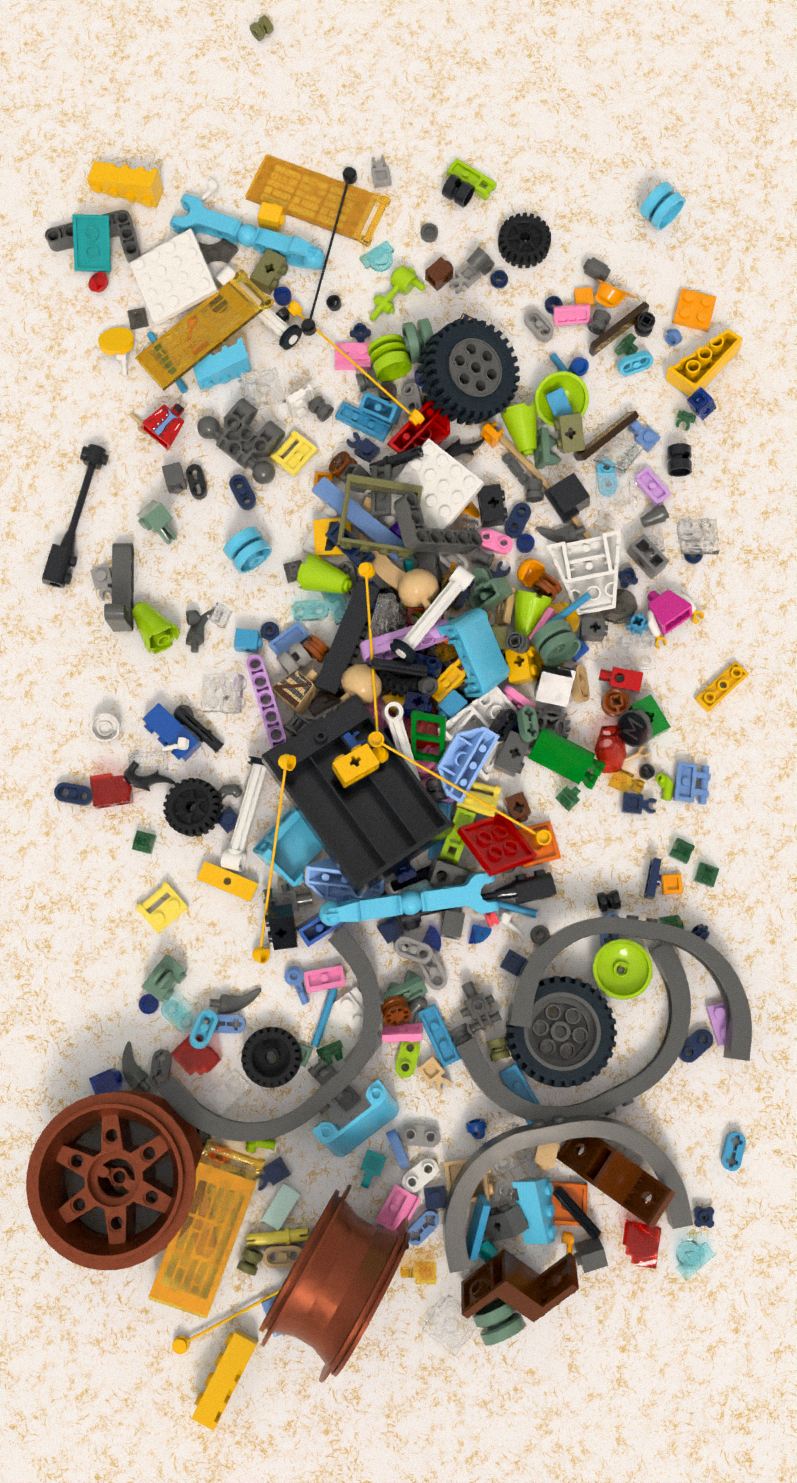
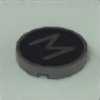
M631 709L622 713L617 721V731L621 740L631 747H640L648 743L653 734V726L649 722L651 721L649 716L638 709Z

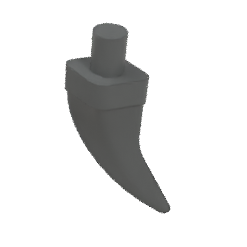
M573 523L557 530L536 527V530L543 537L556 543L579 541L578 535L586 532L584 525L575 528Z
M213 609L201 615L200 622L192 625L187 633L186 645L191 646L192 653H197L199 646L204 643V626L214 612Z
M258 988L242 996L221 994L219 999H210L209 1007H218V1013L223 1014L239 1011L252 1003L262 989Z
M128 1041L122 1057L124 1077L133 1090L140 1087L144 1092H148L151 1086L145 1080L149 1075L136 1064L131 1042Z

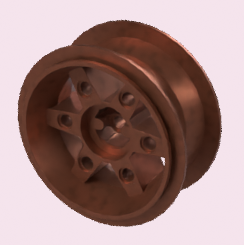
M117 1091L91 1095L76 1101L63 1109L50 1121L35 1143L30 1156L26 1177V1193L31 1216L39 1233L59 1255L85 1268L119 1270L145 1262L167 1248L179 1231L178 1238L181 1237L194 1220V1217L188 1215L189 1212L196 1214L199 1204L201 1206L207 1181L200 1179L195 1191L199 1162L207 1164L201 1138L196 1128L184 1120L164 1098L151 1093ZM129 1120L145 1125L158 1136L141 1147L132 1145ZM102 1122L101 1152L76 1143L90 1128ZM113 1130H116L118 1134L116 1140L113 1136ZM150 1147L155 1150L153 1158L147 1152V1149ZM167 1154L170 1155L173 1166L172 1188L155 1179V1165ZM77 1155L82 1156V1158H83V1163H82V1164L80 1163L79 1160L76 1159V1156H77ZM118 1158L126 1160L134 1169V1174L129 1167H118L113 1165V1163ZM66 1167L84 1177L85 1187L70 1200H68L65 1187ZM119 1171L125 1174L123 1182H120L117 1178ZM112 1185L116 1187L124 1186L125 1189L129 1190V1193H119ZM151 1191H155L158 1194L157 1201L149 1196ZM81 1199L85 1201L84 1209H80L77 1205ZM136 1203L162 1212L153 1224L135 1234ZM98 1206L103 1208L108 1235L90 1228L80 1218ZM118 1217H120L123 1221L122 1227L118 1221Z
M348 1184L341 1197L338 1196L339 1190L336 1189L259 1328L261 1332L265 1329L268 1330L261 1343L262 1347L265 1346L272 1333L294 1336L311 1346L325 1363L319 1377L321 1383L327 1379L330 1373L336 1377L349 1360L383 1299L411 1236V1233L405 1232L409 1221L407 1218H404L394 1231L377 1228L358 1217L345 1201L352 1186Z

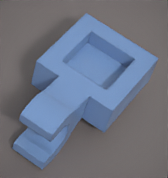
M637 420L633 421L628 428L631 433L637 436L634 441L647 453L661 438L649 426L643 429Z

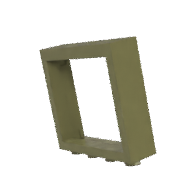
M347 474L337 545H341L340 547L343 549L359 548L362 552L378 551L380 555H389L391 553L397 554L399 558L412 557L413 551H409L405 547L344 538L351 487L397 495H405L408 492H412L418 497L419 503H421L423 486Z

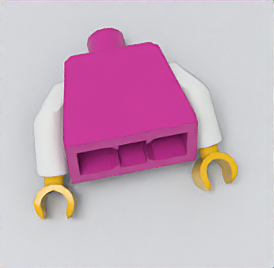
M654 590L647 596V599L650 601L646 614L647 624L652 636L656 638L654 646L657 649H660L658 645L659 640L663 641L664 646L667 645V640L661 637V634L666 635L690 617L694 624L699 623L696 615L700 619L704 618V613L696 610L697 607L687 595L674 593L671 590H667L659 595Z

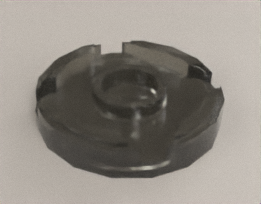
M617 589L616 608L600 611V613L607 622H613V624L626 623L634 616L638 608L637 600L632 592L626 589Z

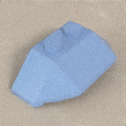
M484 726L455 733L436 766L439 776L468 792L500 736ZM440 780L444 794L462 804L466 794Z
M331 858L307 864L305 884L311 887L322 899L337 901L347 895L348 899L381 895L384 893L385 879L358 897Z

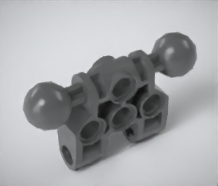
M241 398L224 417V432L220 430L219 421L212 416H204L199 420L197 424L199 435L205 439H215L218 448L244 469L249 467L256 482L268 484L273 480L275 476L274 466L267 461H258L256 458L270 456L284 438L285 431L270 420L258 432H255L249 424L257 415V408L244 398ZM238 421L236 427L230 428L232 422ZM251 432V437L244 439L245 434ZM260 444H265L263 450H258ZM235 447H240L237 453H232Z

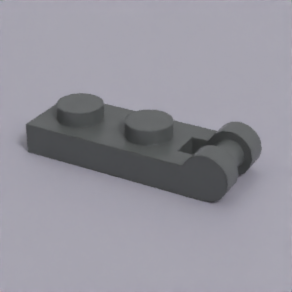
M385 464V466L372 465L371 478L391 481V464ZM379 474H384V477L379 478ZM371 490V515L373 517L391 516L390 493Z
M321 1056L318 1059L319 1062L314 1067L311 1066L308 1072L323 1086L338 1072ZM325 1068L328 1073L322 1077L319 1073ZM350 1085L344 1089L346 1093L339 1100H336L346 1112L361 1098Z

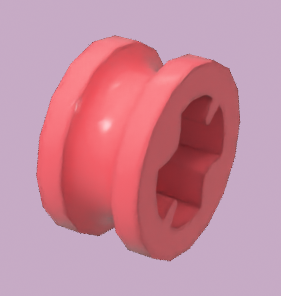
M495 912L484 913L490 928L493 927V924H500Z

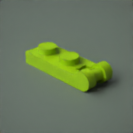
M457 158L446 173L449 177L455 174L462 179V182L466 181L475 187L474 192L483 200H487L490 192L494 191L497 187L495 181Z
M457 808L453 819L455 826L446 837L439 859H447L452 861L454 865L458 864L465 843L457 831L459 827L473 823L476 816L475 813ZM449 846L457 849L455 854L448 852Z

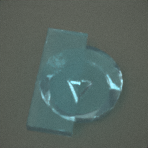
M385 241L361 256L359 260L366 269L371 267L375 271L383 272L392 266V253L394 249L388 241Z
M685 1240L679 1244L676 1250V1258L679 1263L676 1269L687 1280L716 1254L706 1242L701 1245L695 1240Z

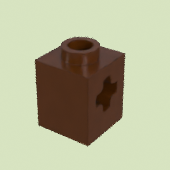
M440 257L426 269L425 280L438 291L453 278L454 268L449 261H445Z
M523 791L504 799L503 802L509 817L520 823L528 820L531 810ZM516 805L518 807H522L520 813L518 812V810L514 811Z

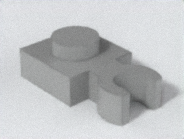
M381 156V162H376L375 158L372 157L373 168H371L374 188L391 186L389 166H385V157Z
M467 262L456 272V278L450 280L449 288L457 285L455 293L459 294L464 285L469 288L481 277V273Z
M105 566L90 570L95 589H101L99 596L102 601H105L104 594L107 592L112 597V589L109 587L112 586L110 567Z

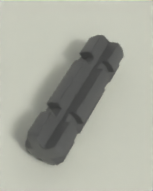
M506 453L502 457V461L505 465L508 464L507 467L516 478L518 477L521 485H524V482L530 479L527 473L524 474V469L516 460H513L512 454Z

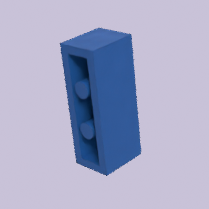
M159 703L142 719L146 723L144 727L151 734L155 732L159 736L157 740L163 746L177 744L179 737L189 740L187 750L173 749L171 751L178 760L182 758L184 761H187L202 746Z
M345 895L336 902L339 903L349 899L347 895ZM318 912L296 928L307 947H309L346 922H340L335 926H327L321 922Z

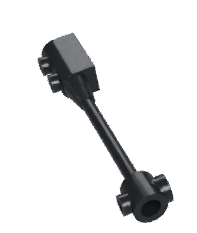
M89 444L88 447L83 446L80 460L88 466L68 531L65 533L60 546L52 544L42 576L43 584L58 588H64L65 584L70 585L72 574L69 571L71 567L75 568L78 557L74 556L77 525L94 470L101 469L102 465L106 466L109 455H106V450L101 446Z
M545 869L534 871V876L527 877L526 873L516 875L515 880L492 892L481 894L483 900L515 898L516 905L552 897L557 892L551 873H546ZM450 908L425 912L420 910L414 915L403 913V915H399L401 926L405 928V931L419 928L422 922L421 916L442 912Z

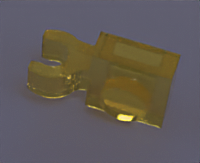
M616 767L608 786L622 792H627L630 789L641 794L645 782L640 779H633L634 774Z
M415 1261V1268L401 1267L400 1276L401 1278H415V1284H436V1261Z

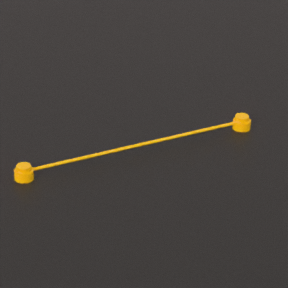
M293 300L288 305L287 310L293 317L297 315L305 320L306 318L301 315L303 309ZM318 329L316 330V332H318L335 349H337L354 366H356L364 375H366L392 400H394L402 409H404L410 415L408 419L413 425H420L425 420L423 415L418 410L414 409L412 412H410L408 409H406L398 400H396L369 374H367L361 367H359L351 358H349L341 349H339L332 341H330L322 332H320Z
M364 562L360 564L358 572L365 578L370 656L372 660L373 643L368 579L374 576L375 567L369 562ZM371 668L376 731L379 732L375 671ZM382 746L373 748L372 752L379 763H384L389 756L387 749Z
M375 731L368 735L367 742L371 747L377 748L382 745L387 749L393 751L394 753L398 754L404 759L410 761L411 763L422 768L428 773L434 775L435 777L451 785L457 790L463 792L464 794L468 795L474 800L480 802L481 804L492 809L498 814L504 816L505 818L509 819L515 824L533 833L535 835L534 839L537 844L548 845L551 842L552 836L549 831L538 830L537 832L531 830L530 828L514 820L508 815L502 813L501 811L485 803L479 798L473 796L472 794L468 793L462 788L456 786L455 784L444 779L438 774L432 772L431 770L427 769L421 764L403 755L402 753L398 752L397 750L393 749L392 747L384 743V736L382 733Z
M290 754L281 755L278 759V765L284 769L260 947H256L252 952V958L261 964H265L270 957L269 949L263 947L266 924L265 915H267L286 770L292 771L296 765V757Z
M279 1290L189 1339L185 1335L177 1336L172 1343L174 1352L177 1354L185 1353L190 1346V1341L277 1295Z

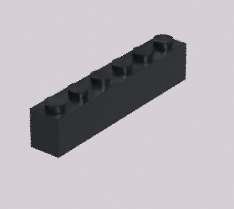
M358 580L315 683L316 688L338 696L339 692L342 693L344 691L341 684L342 674L346 669L353 666L351 664L353 658H357L360 652L359 644L361 640H365L368 633L366 629L368 625L366 584L361 580ZM368 584L372 623L375 616L373 610L375 605L380 604L383 595L380 594V588Z

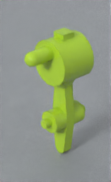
M402 265L395 269L390 280V284L394 288L385 298L381 294L374 296V304L377 308L370 316L373 322L383 312L388 315L395 312V305L391 302L399 292L407 295L414 287L420 291L425 290V285L418 280V276L413 268H406Z

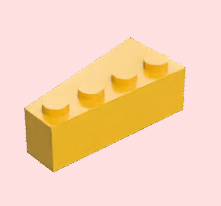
M94 161L87 178L90 189L96 193H105L111 197L123 198L129 202L141 203L147 207L157 208L164 190L159 171L156 168L146 171L145 167L138 166L137 169H131L129 165L122 164L121 167H117L114 163Z
M730 329L725 330L711 339L705 346L696 349L690 356L682 358L678 364L667 368L666 381L695 400L740 351L743 338Z
M236 1329L234 1334L229 1333L224 1343L227 1348L224 1354L219 1353L214 1363L217 1368L214 1374L209 1373L204 1383L207 1388L204 1394L199 1393L194 1403L197 1408L191 1419L213 1431L215 1430L259 1340L239 1329Z

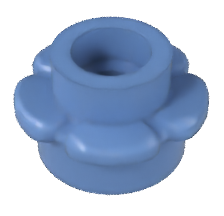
M668 329L665 335L666 343L670 346L678 345L682 341L680 331Z

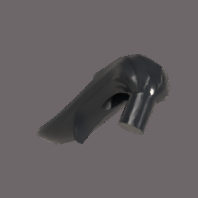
M485 438L471 444H460L459 439L445 449V452L453 458L459 454L474 456L473 451L482 445Z
M134 760L123 774L127 784L146 791H150L149 786L155 783L176 784L171 778L159 775L158 770L149 776L136 775L134 772L140 764Z

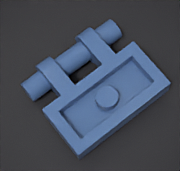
M677 762L673 801L693 803L694 796H698L699 804L706 805L707 798L709 797L708 781L711 778V774H709L710 767L702 766V771L697 772V764ZM696 779L701 780L700 789H695Z

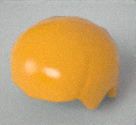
M534 558L524 560L517 570L519 582L528 588H533L532 584L539 580V576L542 573H545V566Z

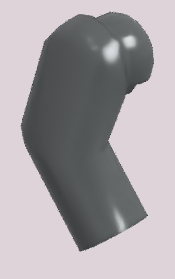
M227 784L218 790L222 800L227 795H233L235 798H238L242 794V790L237 784Z
M420 996L408 1003L411 1018L406 1023H416V1012L427 1006V1000Z

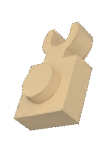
M433 1056L417 1069L429 1085L433 1082L436 1083L437 1091L441 1094L444 1093L440 1088L441 1083L445 1082L449 1087L452 1086L448 1079L441 1077L445 1071Z

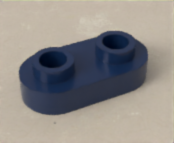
M240 474L234 475L230 479L229 485L239 507L243 510L254 508L256 497L246 477ZM238 484H242L241 488H237L236 486ZM249 499V503H244L245 500Z
M518 503L514 506L504 528L505 534L510 538H518L523 533L531 515L529 505ZM523 509L525 513L521 514L519 510ZM516 525L517 529H512L511 526Z
M416 653L417 658L413 660L412 664L427 666L428 676H437L441 673V660Z
M62 782L54 789L56 799L63 803L87 806L94 799L93 791L87 786ZM68 790V795L63 796V791ZM86 793L87 798L82 800L81 796Z
M699 1029L685 1040L678 1056L679 1059L683 1062L691 1063L699 1058L713 1044L711 1032L706 1029ZM703 1035L707 1038L705 1043H702L700 1040ZM688 1048L692 1051L691 1056L686 1055Z

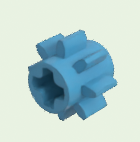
M633 612L631 619L626 618V623L629 624L626 626V630L632 632L631 636L634 634L642 636L643 630L648 631V626L645 625L647 624V618L644 619L642 612L640 615H635Z

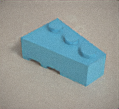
M242 338L237 339V343L230 347L227 345L221 347L222 351L217 354L209 353L192 364L200 390L210 389L214 385L225 384L233 379L244 378L252 374Z
M526 1177L513 1181V1188H517L519 1199H516V1205L519 1204L529 1226V1229L522 1232L524 1244H550L554 1242L557 1229L553 1220L555 1206L552 1204L553 1184L550 1181V1177Z

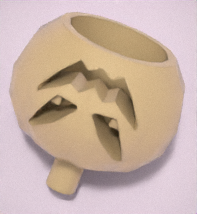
M413 569L402 576L397 590L400 601L405 606L412 609L425 608L427 610L438 596L439 585L436 576L430 571Z
M356 664L346 669L341 679L345 694L340 698V701L343 703L356 694L363 705L374 702L371 668L365 664ZM375 673L377 700L381 694L382 682Z

